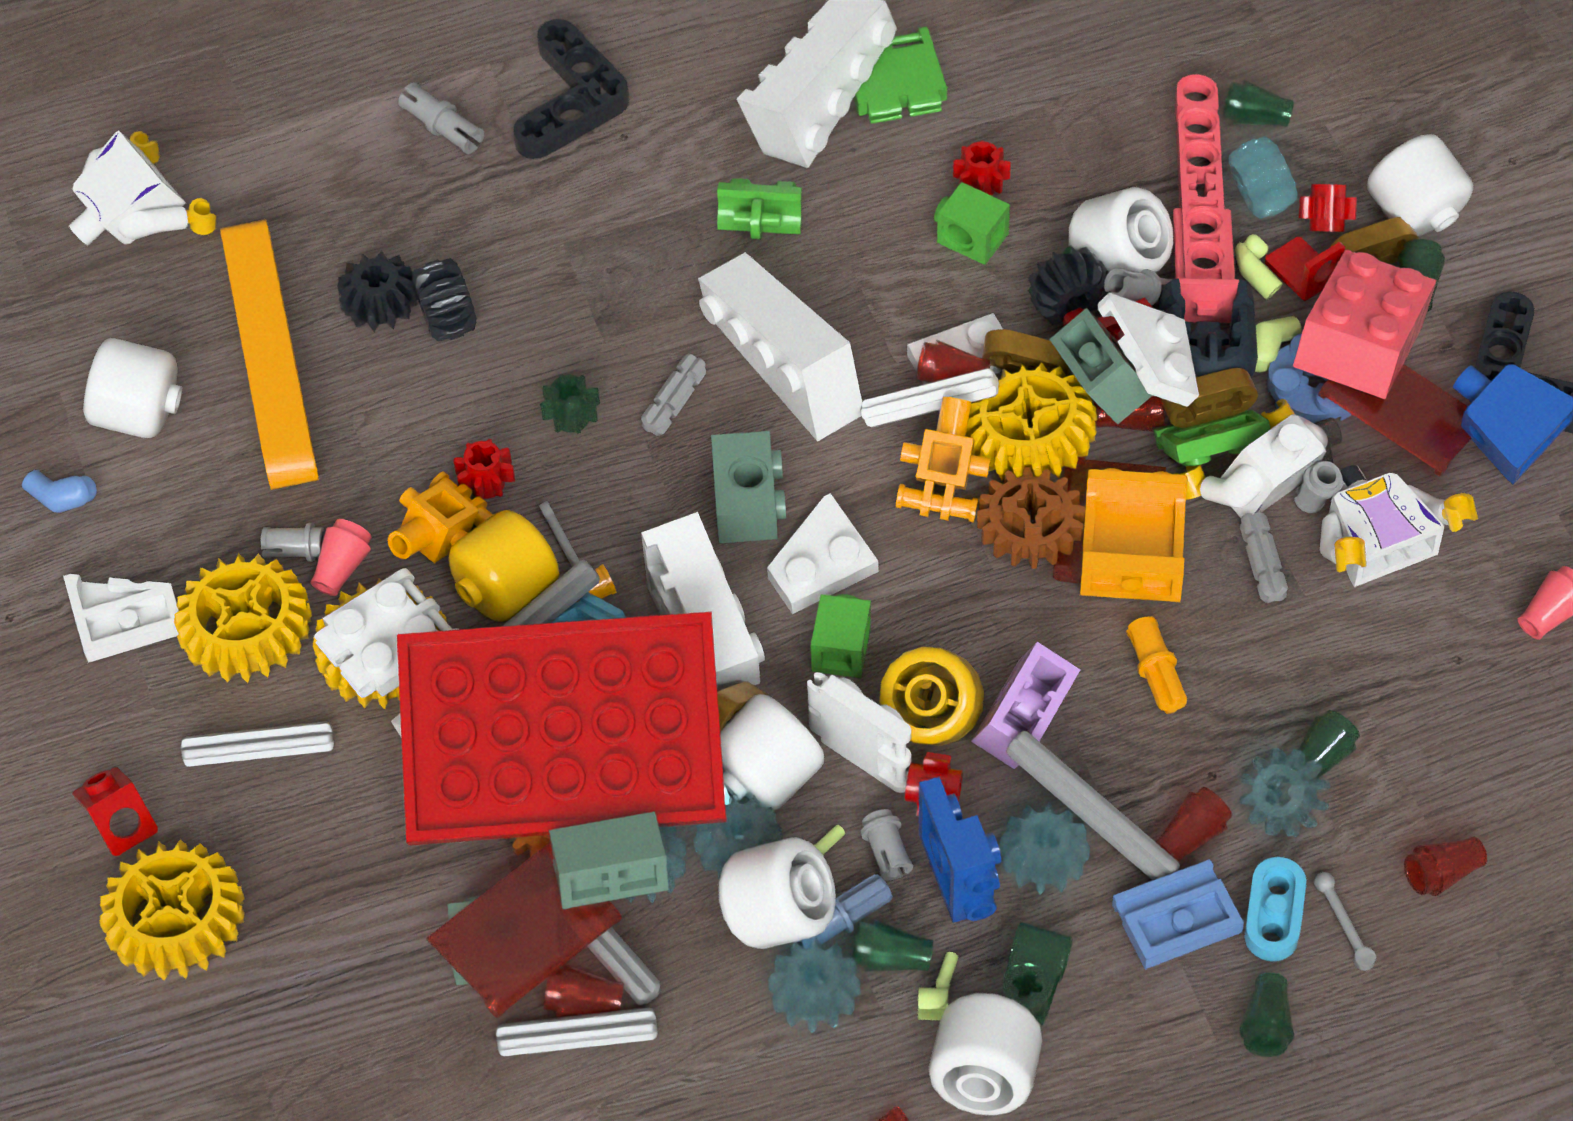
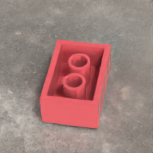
M1345 250L1306 319L1293 367L1386 399L1423 326L1437 280L1425 277L1419 271L1411 268H1399L1381 262L1367 253H1355Z

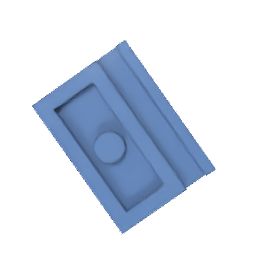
M1210 859L1113 895L1112 906L1115 912L1119 913L1123 921L1122 926L1144 969L1240 934L1243 931L1244 922L1221 879H1218L1215 875Z

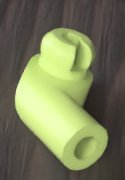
M1256 234L1249 235L1244 243L1239 242L1234 250L1239 271L1268 300L1283 285L1259 260L1267 254L1268 246Z
M1284 317L1256 324L1258 359L1255 372L1268 371L1270 363L1277 358L1281 342L1291 341L1293 337L1301 334V324L1296 317Z

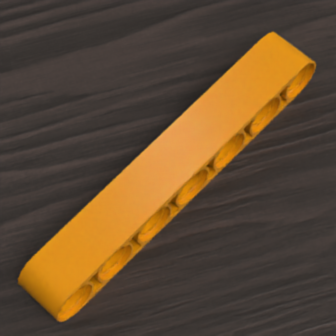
M267 220L220 228L270 489L274 490L317 481L319 476Z

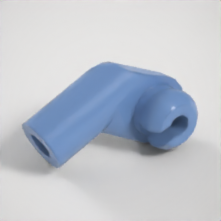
M33 470L26 475L22 483V487L26 492L49 510L57 513L81 507L86 502L92 501L97 493L95 482L88 476H70L52 481L39 470Z

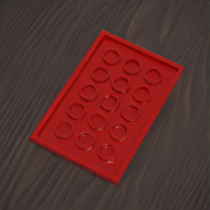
M712 612L397 634L406 842L408 845L550 835L549 830L649 812H655L659 827L726 822Z

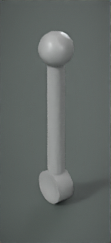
M545 501L539 507L571 567H573L580 560L548 501Z
M1320 872L1314 878L1315 888L1326 895L1355 951L1354 965L1360 970H1370L1376 961L1375 952L1369 947H1364L1334 890V877L1331 873Z

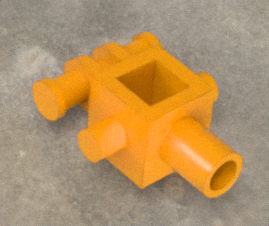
M943 397L936 431L925 429L922 445L903 443L900 461L918 464L916 479L917 481L925 482L923 491L907 488L905 484H900L895 508L907 507L920 510V516L925 517L929 516L930 511L941 513V520L949 521L950 516L969 519L968 522L974 523L979 499L973 498V500L954 497L955 489L966 490L969 474L987 478L991 458L973 455L974 438L965 437L972 402L953 397ZM935 485L946 486L944 496L933 494Z
M443 471L432 480L429 489L419 493L413 487H410L401 495L399 502L408 510L401 527L390 533L388 545L391 552L400 559H407L419 551L433 563H436L450 554L454 543L468 534L473 524L478 526L493 514L486 509L487 502L480 496L470 499L472 490L465 484L458 486Z

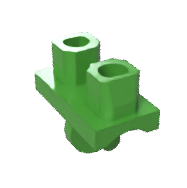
M732 178L729 183L719 182L717 188V229L750 231L751 239H761L763 232L801 233L802 187H797L795 182L778 181L775 185L752 184L748 179Z

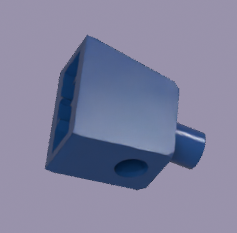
M1508 364L1492 381L1470 365L1462 372L1453 385V389L1471 402L1463 414L1462 429L1513 485L1573 421V397L1514 364Z

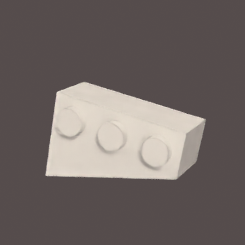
M698 512L641 532L647 587L660 615L712 612L717 692L742 682H749L752 685L760 684L759 663L765 661L761 643L754 632L749 634L744 623L745 615L736 594H732L721 563L714 552Z

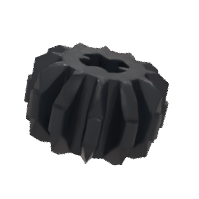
M1070 245L1061 254L1052 252V257L1048 261L1038 262V271L1028 277L1031 285L1028 290L1031 295L1030 300L1035 309L1040 311L1042 316L1048 319L1052 325L1064 322V316L1078 308H1087L1089 311L1098 310V303L1110 293V291L1106 292L1104 288L1108 271L1103 262L1099 261L1095 254L1091 253L1087 247L1076 250Z
M382 250L376 258L369 259L362 253L360 264L346 263L345 275L338 277L337 288L342 311L345 313V316H351V320L355 323L356 327L368 323L369 327L375 332L380 324L387 323L394 329L396 318L409 319L411 307L417 305L418 298L412 282L414 272L410 266H405L399 255L387 260Z
M451 258L441 261L437 259L415 269L412 282L424 320L432 337L438 342L449 338L453 340L464 336V333L475 330L477 317L465 279L457 262Z

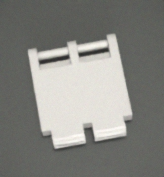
M407 568L397 571L324 617L325 628L318 631L314 636L318 647L335 667H339L342 670V676L361 698L370 695L376 690L383 697L399 687L397 634L438 631L435 625L440 631L460 630L458 628L452 629L438 613L440 606L433 598L426 599L413 584L414 576ZM406 591L409 593V595L415 600V602H416L418 605H415V604H414V602H413V601L408 597V595L406 594Z
M814 673V684L811 680L807 681L810 729L821 736L823 744L895 792H905L908 776L906 768L911 763V752L906 747V744L911 740V727L895 709L888 705L880 706L863 695L860 688L851 680L843 677L839 679L833 674L827 677L823 673Z

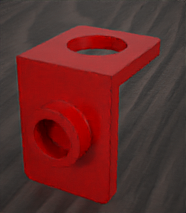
M1295 237L1266 255L1265 264L1303 301H1306L1324 289L1346 247L1341 242H1338L1319 254L1303 238Z
M118 767L93 775L84 782L83 786L72 792L76 801L90 815L109 851L114 856L121 855L158 832V827L135 785ZM130 808L135 810L139 817L136 830L132 834L123 837L113 834L110 829L112 815L119 809Z

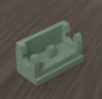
M655 812L549 830L554 856L553 865L562 909L668 890L666 854Z

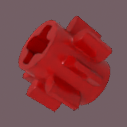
M979 141L968 147L962 146L961 159L953 160V177L960 179V183H965L986 194L1002 193L1003 180L1010 179L1011 162L1004 161V148H997L992 143Z
M1311 184V196H1300L1299 219H1310L1309 231L1345 232V220H1356L1357 197H1346V185Z
M492 439L477 441L472 444L468 442L464 458L456 457L453 460L455 472L458 475V486L465 484L476 497L480 496L482 499H489L495 496L502 497L505 482H515L510 449L507 447L499 450L492 443Z
M927 752L923 764L910 763L905 789V801L917 803L916 816H919V782L940 777L946 795L955 794L959 802L963 770L951 769V755Z

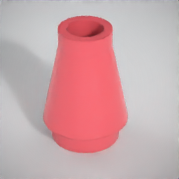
M337 519L333 527H327L315 574L310 582L311 585L324 594L337 596L343 584L371 551L368 545L372 538L371 534L360 525L345 519Z
M1562 566L1558 571H1550L1525 612L1518 618L1520 627L1532 638L1540 640L1547 632L1573 616V569Z

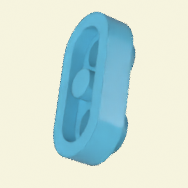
M1283 857L1268 858L1256 867L1253 874L1245 927V942L1248 949L1255 956L1266 961L1286 959L1295 951L1298 945L1306 891V876L1302 868L1290 859ZM1279 886L1286 893L1283 895L1273 894L1269 888ZM1274 933L1279 936L1280 940L1271 942L1262 935Z

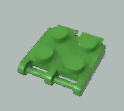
M927 26L919 27L917 33L894 36L892 43L883 50L874 64L869 79L862 83L853 97L858 115L867 114L870 124L901 119L902 115L900 112L905 107L908 108L910 117L942 111L940 105H942L941 101L947 100V87ZM918 41H919V44L908 45V46H902V47H897V48H893V47H892V46H895V45H901V44H906V43H912V42H918Z

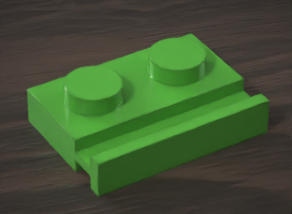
M1247 409L1245 412L1191 427L1180 428L1172 424L1154 429L1157 448L1163 449L1166 455L1179 464L1182 463L1184 466H1197L1211 460L1210 455L1225 451L1232 454L1241 453L1249 444L1268 432L1270 424L1269 420L1253 410L1248 411Z

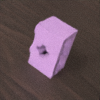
M1036 642L1018 660L971 742L1015 769L1019 764L1007 755V747L1022 731L1029 732L1040 741L1080 669L1039 642Z

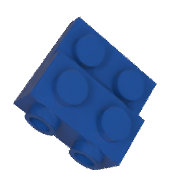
M940 777L919 782V837L952 922L965 919L977 921L991 916L997 910L994 890L1000 888L999 876L995 865L1001 863L1000 849L992 832L984 833L978 815L963 819L955 794L946 795Z

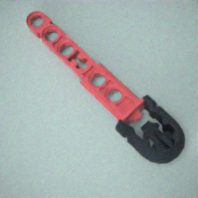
M1198 74L1188 75L1178 82L1175 99L1179 208L1173 210L1176 279L1171 280L1163 287L1159 297V310L1185 319L1189 344L1195 345L1190 346L1196 377L1231 368H1242L1249 373L1252 379L1258 359L1253 289L1247 281L1235 279L1231 210L1224 209L1218 88L1216 83L1207 76ZM1197 92L1204 94L1207 99L1192 101L1185 95ZM1199 124L1207 127L1209 131L1198 134L1189 131L1186 127ZM1193 157H1203L1208 159L1211 164L1200 167L1191 164L1188 160ZM1197 184H1205L1204 197L1198 196L1196 191ZM1202 223L1212 226L1215 231L1209 234H1200L1193 231L1191 227ZM1198 258H1209L1217 265L1204 269L1195 266L1193 261ZM1189 322H1196L1197 328L1190 332L1191 325ZM1219 323H1230L1229 334L1220 329ZM1230 338V347L1226 348L1225 351H1222L1221 346L1229 345Z

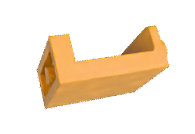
M1116 468L1104 470L1091 469L1088 471L1080 595L1180 602L1184 577L1183 548L1187 476L1174 475L1163 471L1154 473L1128 472Z

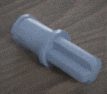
M878 874L870 876L836 898L833 918L823 933L809 939L796 941V943L801 942L800 949L804 954L808 955L813 949L845 930L851 933L854 931L853 924L891 901L893 897L889 886Z

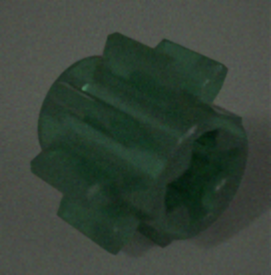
M560 374L559 378L554 380L551 386L544 385L542 387L544 401L540 403L542 419H553L555 432L564 431L579 434L588 425L589 421H598L596 406L600 404L598 388L587 389L584 375L577 377Z

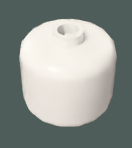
M1428 134L1410 139L1386 155L1370 173L1367 189L1388 219L1401 217L1414 229L1418 236H1421L1432 230L1436 232L1442 231L1458 219V212L1463 209L1472 195L1473 182L1445 143L1436 135Z
M1130 187L1084 201L1073 213L1069 226V246L1071 245L1076 250L1087 247L1091 253L1095 254L1099 261L1103 262L1108 273L1115 268L1132 272H1141L1144 269L1158 272L1170 258L1173 247V227L1169 213L1160 199L1146 189Z
M115 338L106 339L99 346L95 354L86 384L83 407L86 421L93 426L142 438L157 436L164 427L169 413L176 414L181 400L182 386L176 385L178 369L175 357L164 350Z
M758 694L750 698L733 715L732 719L726 722L725 727L720 732L723 779L726 789L736 799L741 800L746 796L764 809L776 810L782 807L824 763L823 750L808 729L789 710L768 695Z
M797 837L747 848L732 854L722 868L718 883L719 903L723 918L731 932L747 946L765 949L809 939L823 933L833 918L836 898L835 884L830 867L823 854L812 843Z
M975 993L958 998L946 1007L939 1023L929 1064L932 1086L945 1101L967 1112L980 1115H999L1012 1112L1026 1102L1033 1087L1042 1045L1040 1024L1026 1007L1013 999L998 994Z

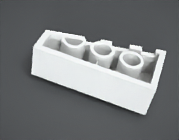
M828 0L808 22V33L802 39L794 37L784 47L786 57L777 66L769 64L759 74L761 84L754 91L745 89L741 93L737 101L763 154L809 168L816 155L825 148L828 136L839 119L849 110L851 100L862 83L869 79L873 66L881 53L893 41L897 28L886 1Z
M746 252L698 278L703 296L699 300V304L706 319L711 324H716L817 442L862 416V399L850 342Z

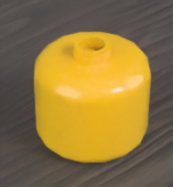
M503 510L493 514L454 543L448 558L451 574L456 582L455 588L461 599L468 606L477 609L481 614L496 622L509 621L557 581L560 575L557 559L544 536L523 515L511 510Z
M922 646L904 652L889 665L881 681L879 702L880 705H888L895 709L911 727V742L943 746L959 741L975 727L983 710L984 690L979 674L966 659L943 648Z

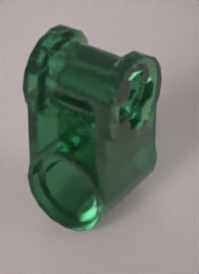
M1020 922L1011 947L1008 966L1003 977L1002 991L1004 997L1013 999L1026 1007L1041 1027L1048 1018L1058 983H1061L1065 973L1073 936Z

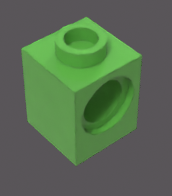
M961 182L950 197L945 196L940 201L935 211L934 220L937 222V243L986 265L1009 234L1010 204Z
M848 594L837 596L820 595L811 641L812 672L862 678L871 631V600L858 599Z

